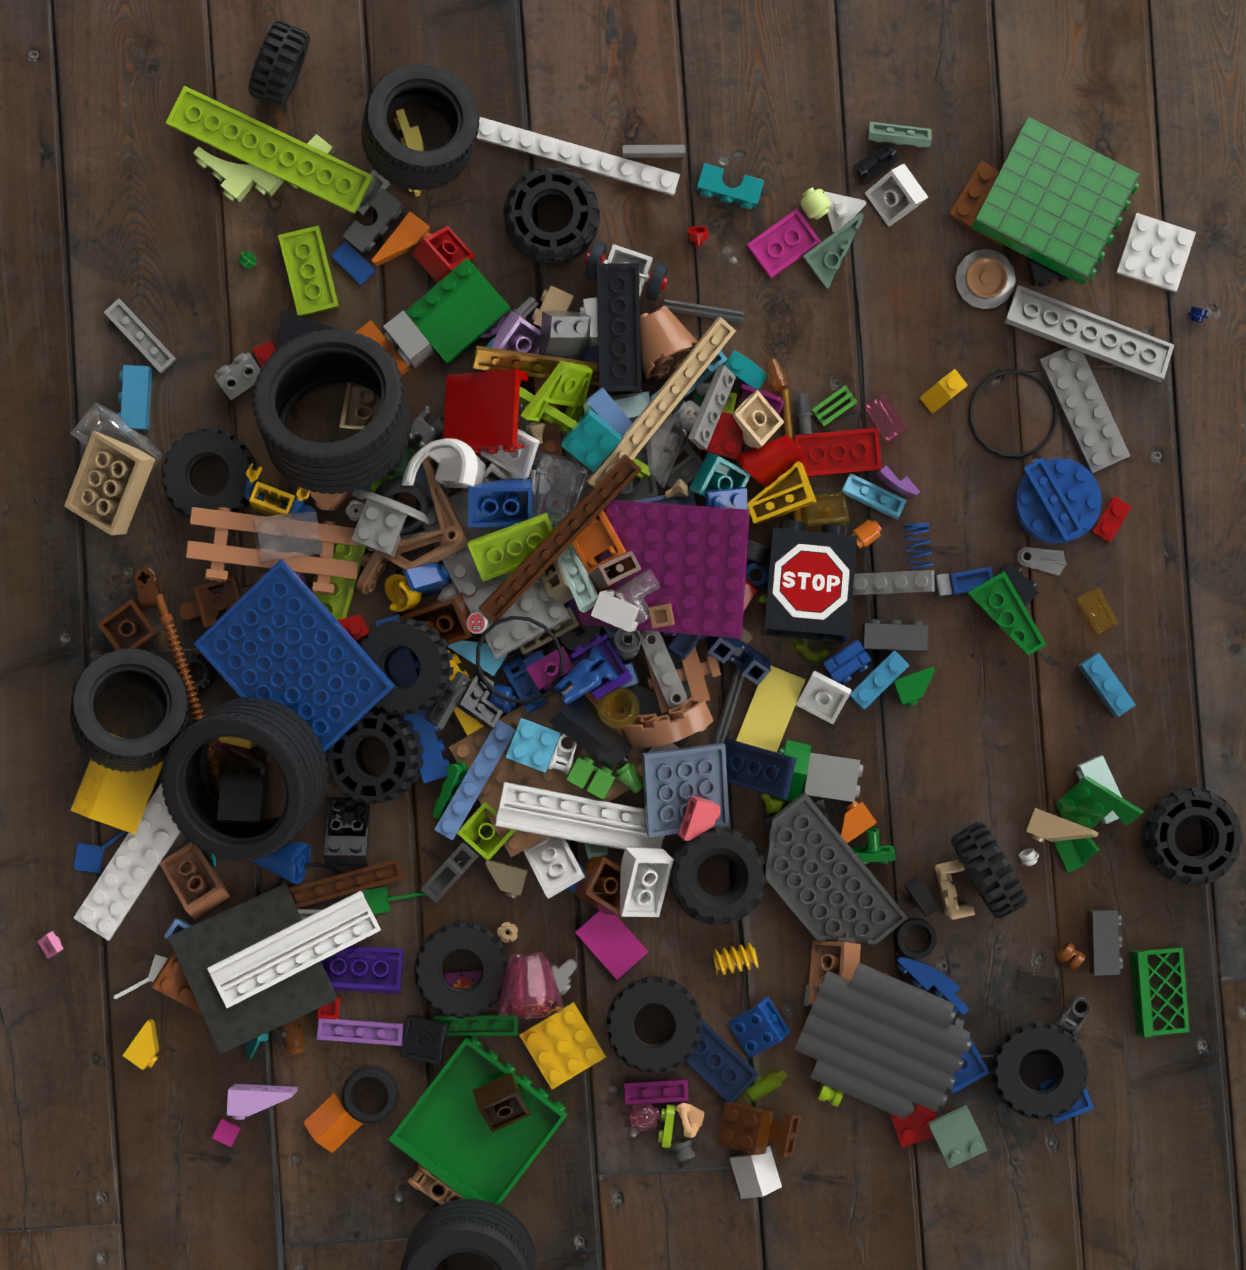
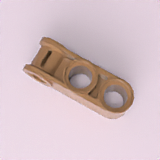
M418 1164V1170L413 1177L407 1180L411 1186L423 1192L440 1205L446 1202L449 1203L453 1197L463 1199L462 1196L420 1164ZM441 1185L444 1188V1192L437 1194L434 1192L433 1187Z

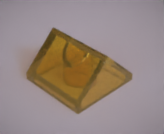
M841 492L814 495L817 502L803 507L805 528L822 527L826 524L847 525L850 522L845 495Z

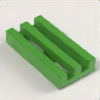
M845 385L811 411L824 427L854 406L857 400L854 399L852 393L849 392ZM843 392L846 394L843 398H841L836 403L831 405L825 411H823L820 414L818 413V410H820L822 407H824L829 402L834 400L840 394H842ZM847 399L851 401L849 404L844 406L842 409L837 411L828 419H826L825 421L823 420L822 417L827 415L829 412H831L833 409H835L840 404L845 402Z

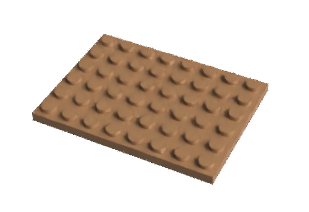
M554 689L544 698L547 704L529 714L524 705L498 720L517 729L520 719L523 718L560 732L561 736L564 733L549 721L567 705L562 701V694L557 693ZM590 691L585 693L586 697L628 743L621 728V725L627 719L613 694L609 693L595 701ZM483 727L451 745L449 748L457 763L465 762L469 770L492 729L489 730L487 727ZM512 737L480 792L478 800L481 805L487 802L497 812L503 782L607 802L627 792L630 788L616 777L617 774L614 771L619 766L618 764L610 769L613 771L612 776L616 778L603 800L586 791L596 774L594 770L582 789L566 780L568 775L563 771L554 768L550 770L547 767L545 773L508 759L506 755L513 740ZM564 737L561 744L564 748L569 749L573 746L574 742L569 737ZM576 745L570 771L577 758L582 759L583 756L595 761L593 765L599 769L602 766L608 768L581 746ZM631 747L633 750L627 754L629 758L627 761L633 764L641 782H643L642 753L646 752L639 747ZM485 809L488 818L502 840L510 829L495 826L496 817L489 810ZM516 830L504 843V846L510 857L548 836Z

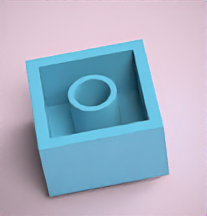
M521 718L506 758L546 773L561 733Z

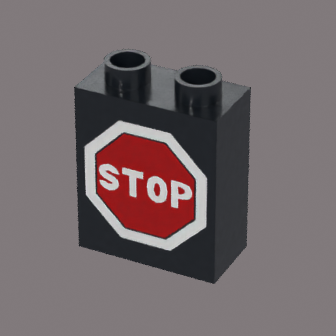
M781 521L780 528H773L769 536L761 635L845 643L850 636L857 536L847 535L848 528L843 525H823L821 533L805 531L806 523L801 521Z

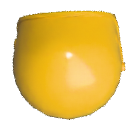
M394 574L388 577L385 582L386 595L393 602L389 607L390 610L402 612L412 609L419 604L422 593L411 590L406 576Z

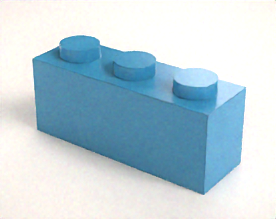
M123 365V371H120L119 375L122 391H119L118 395L121 412H118L117 423L123 430L149 431L152 368L149 366Z
M895 650L892 651L851 691L849 697L862 710H865L910 665Z
M1100 653L1093 654L1078 665L1113 717L1121 716L1136 705Z

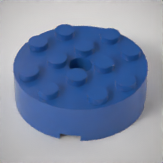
M1057 458L1046 460L1045 463L1084 529L1082 533L1064 542L1026 474L1018 482L1013 498L1014 512L1022 529L1032 538L1047 544H1063L1083 536L1093 527L1101 509L1100 488L1091 472L1075 461Z

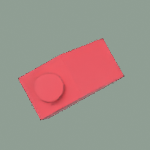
M691 795L678 835L683 840L690 841L714 827L715 821L720 817V806L712 800Z

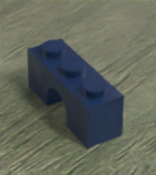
M710 636L707 640L708 654L722 663H725L728 659L740 668L741 675L756 685H759L771 671L770 659L739 638Z

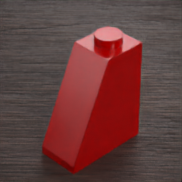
M788 435L765 443L758 449L755 447L740 453L737 456L743 469L765 488L769 487L778 477L786 473L795 463L801 462L806 457L802 452L804 448L797 439L792 440Z

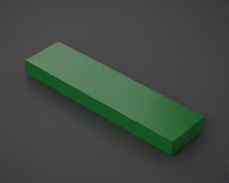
M479 1014L472 1018L464 1017V1019H458L453 1016L433 1015L435 1020L448 1022L446 1037L518 1036V1014Z

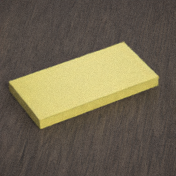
M771 666V671L757 686L736 741L777 752L806 679Z

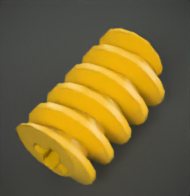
M747 943L746 949L740 944L738 951L735 950L734 946H731L730 953L725 948H722L721 954H719L717 949L714 950L713 958L717 976L718 970H721L723 975H726L727 968H729L731 973H734L736 966L740 972L743 971V965H746L747 969L751 970L752 963H754L756 968H759L755 947L753 948L750 943Z

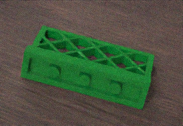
M1183 948L1130 951L1136 1035L1152 1037L1154 1035L1189 1032ZM1177 952V962L1172 966L1165 959L1170 953ZM1147 955H1155L1160 959L1154 968L1148 965ZM1162 963L1170 968V971L1164 978L1156 972ZM1173 973L1179 976V982L1175 988L1167 982ZM1153 975H1156L1161 980L1155 989L1149 984V980ZM1164 984L1172 990L1166 999L1158 993ZM1175 993L1181 1000L1177 1008L1169 1003ZM1155 995L1163 1001L1157 1010L1151 1007V1000ZM1166 1005L1174 1011L1168 1020L1160 1015V1012ZM1176 1015L1182 1018L1183 1028H1175L1170 1024ZM1158 1016L1164 1022V1025L1160 1030H1153V1021Z

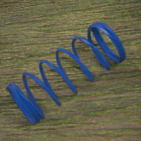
M929 523L903 526L904 530H923L904 537L908 541L922 542L906 547V551L924 553L907 558L906 561L914 564H927L911 568L908 571L933 565L932 562L908 561L933 553L931 551L908 550V548L931 542V540L907 538L912 535L929 532L930 529H926L930 527Z

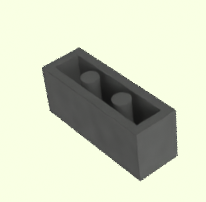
M868 619V623L863 624L862 646L864 649L927 651L928 625H923V621H910V625H904L901 620H889V624H881V620Z
M1089 910L1090 971L1093 975H1120V969H1123V959L1119 957V948H1122V936L1119 935L1122 918L1117 910Z

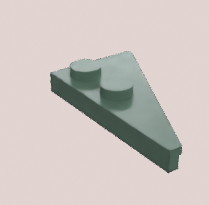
M862 212L802 256L825 289L830 287L831 281L839 269L856 231L862 223L864 217Z

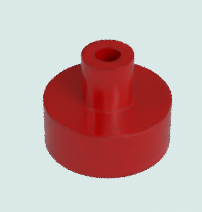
M692 226L687 230L688 240L694 242L695 247H701L703 245L702 242L709 238L708 228L705 226Z

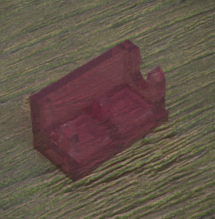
M886 394L865 405L886 442L907 430Z

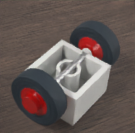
M599 241L594 243L591 252L588 251L584 264H587L584 273L586 278L595 280L596 264L639 263L640 297L645 283H647L646 297L655 301L658 299L660 291L664 290L668 278L665 276L668 265L658 262L654 271L649 276L653 257L613 244L608 260H605L606 244Z

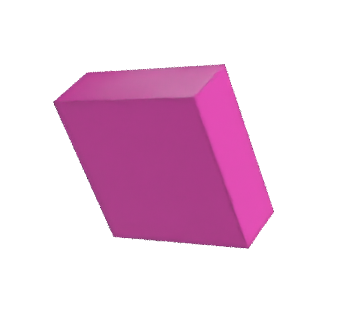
M222 1118L212 1138L232 1147L241 1127Z

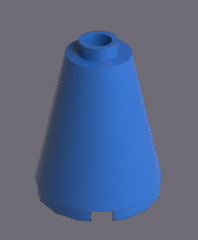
M288 842L274 854L262 859L258 858L252 862L291 883L299 884L307 870H304L305 863H310L311 847L305 842Z

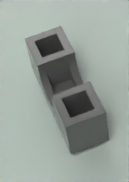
M383 188L369 203L371 208L378 214L377 221L371 226H364L355 220L343 234L344 240L363 256L367 252L371 253L377 245L375 242L379 237H384L390 230L389 225L393 221H398L403 214L402 210L404 207L402 203Z

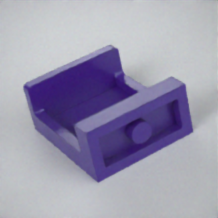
M601 634L594 636L590 639L591 643L585 647L582 644L571 650L573 654L569 657L573 665L576 666L581 660L589 658L591 648L597 646L606 657V662L618 674L619 678L614 681L607 678L601 679V685L590 691L595 701L633 679L629 670L627 671L610 643L607 634L601 636ZM596 665L592 671L597 669L600 665Z

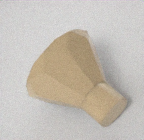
M533 421L526 425V429L531 436L539 440V444L543 443L542 435L546 423Z
M678 479L670 490L665 491L666 497L668 499L674 496L688 498V486L682 479Z

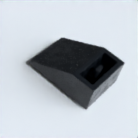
M328 798L323 854L326 866L368 867L370 804H366L364 801L356 802L352 798Z

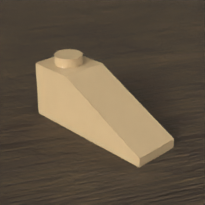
M1035 808L1026 832L1032 834V839L1042 843L1044 839L1053 842L1098 836V832L1037 808Z

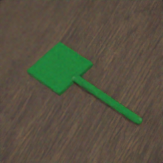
M387 887L362 890L364 898L373 914L390 912L389 901L427 896L424 892L388 897Z

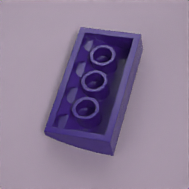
M349 946L321 961L334 991L401 994L404 949Z

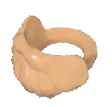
M681 1103L675 1107V1110L679 1112V1116L682 1119L684 1136L689 1138L695 1137L699 1127L702 1126L704 1111L691 1104Z

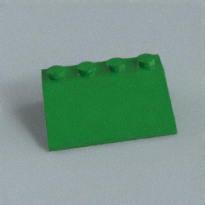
M466 258L405 313L433 348L449 364L509 312L511 308L470 260Z

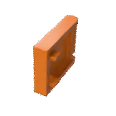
M604 510L599 514L600 520L597 516L572 542L588 574L598 566L627 553ZM609 549L613 555L598 564L595 557Z

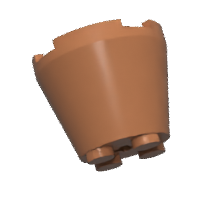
M667 306L660 307L654 313L640 315L642 371L647 380L651 377H654L655 380L668 378L683 362L698 341Z

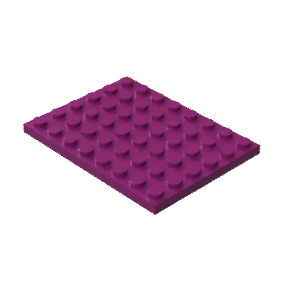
M612 500L603 509L626 552H633L642 569L606 589L615 590L613 597L639 608L635 619L638 622L637 630L742 638L750 509ZM608 549L596 556L595 560L599 564L613 554ZM671 603L675 624L652 629L649 607ZM577 606L576 619L579 625L618 628L591 616L594 607L583 613L579 611Z

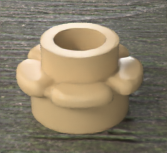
M504 922L498 928L497 935L504 943L513 942L517 938L518 929L514 924Z

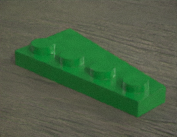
M1005 571L967 592L1026 655H1030L1047 645Z

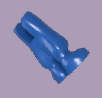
M597 646L591 648L589 658L581 660L567 676L554 686L557 693H561L570 686H573V689L562 697L565 705L600 686L601 679L607 678L614 681L619 678L613 667L606 662V657ZM596 665H600L597 669L592 671Z

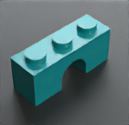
M704 163L697 186V192H700L701 196L706 198L718 197L721 202L732 204V202L739 203L740 207L748 210L757 208L764 180L744 175L743 181L738 187L729 188L722 180L724 168Z

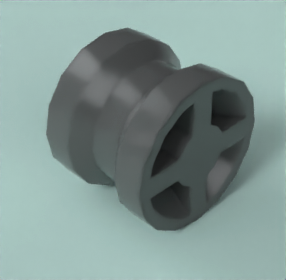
M684 1139L671 1144V1148L676 1154L674 1157L676 1162L685 1161L696 1156L695 1152L691 1149V1139Z

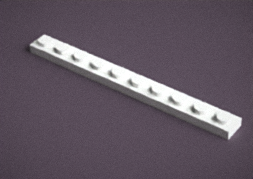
M480 117L478 140L672 196L675 194L680 174Z

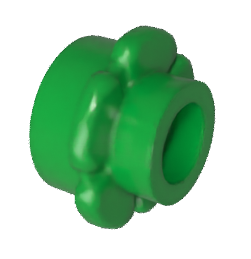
M248 250L240 252V256L237 259L245 268L250 270L253 266H257L255 261L257 258L253 253Z

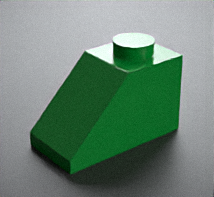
M929 667L892 682L900 705L906 704V707L919 703L917 699L923 697L935 671L934 667Z

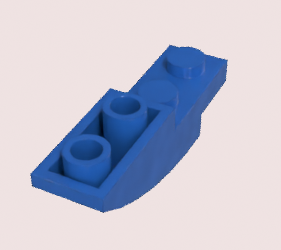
M896 957V960L899 962L896 966L905 975L909 972L914 977L911 981L919 989L924 987L928 991L934 985L935 987L932 990L940 998L945 996L953 1003V1011L956 1014L960 1012L964 1015L969 1010L955 995L960 987L942 972L912 958Z

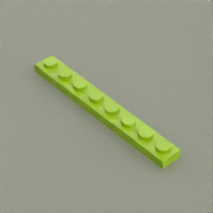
M520 387L519 402L524 404L523 407L526 408L535 395ZM548 403L541 416L545 422L558 425L559 430L565 434H568L577 423V421ZM634 458L633 461L641 468V471L635 477L638 479L648 478L653 469Z

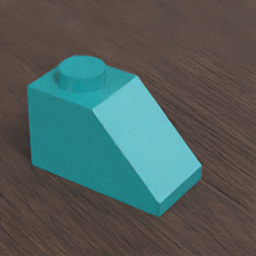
M735 350L725 363V366L736 376L735 380L759 390L768 377V374L753 361Z

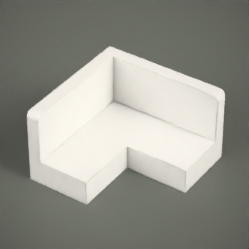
M615 590L601 591L591 616L625 631H635L638 625L635 619L639 608L613 597Z

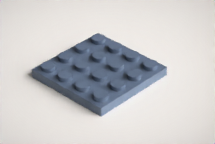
M724 743L642 753L646 833L648 837L678 834L691 795L716 802L720 806V817L715 821L714 827L729 826L726 749Z

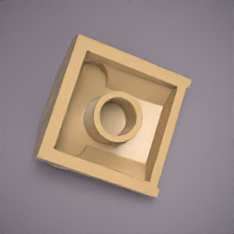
M758 390L745 399L733 412L734 419L743 431L744 442L752 448L756 447L758 449L762 447L784 423L782 418Z

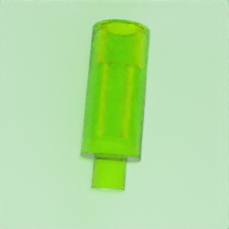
M784 1070L779 1073L774 1071L746 1090L755 1102L783 1084L781 1081L788 1076Z

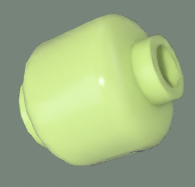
M812 187L802 194L804 198L800 201V205L809 218L817 220L830 212L828 208L831 206V202L822 189L814 190Z

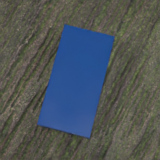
M346 241L331 255L361 286L376 272Z
M992 567L950 574L953 595L967 593L993 577Z

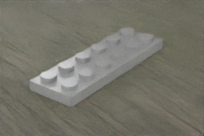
M1066 347L1040 359L1039 362L1091 474L1130 457L1129 451L1084 354Z

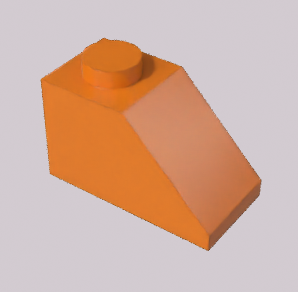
M854 801L845 807L847 811L843 813L840 835L848 843L877 823L863 802L857 803Z

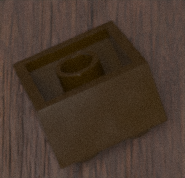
M512 1073L501 1076L472 1090L478 1110L491 1132L531 1116Z

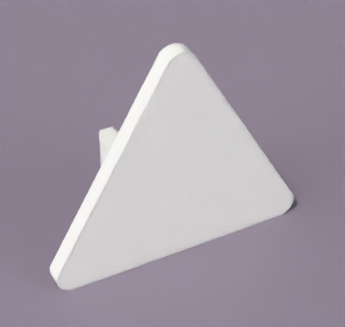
M825 192L831 202V206L828 208L830 212L827 213L833 233L853 219L866 205V201Z

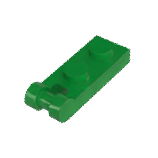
M458 762L447 767V779L443 782L441 794L434 803L432 814L434 818L441 819L466 776L468 766L465 762Z

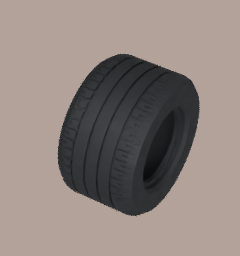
M463 1198L441 1204L427 1213L417 1223L409 1237L400 1270H435L437 1265L446 1257L455 1253L470 1252L486 1258L496 1270H536L537 1257L535 1246L528 1230L513 1213L499 1206V1204L491 1203V1201Z

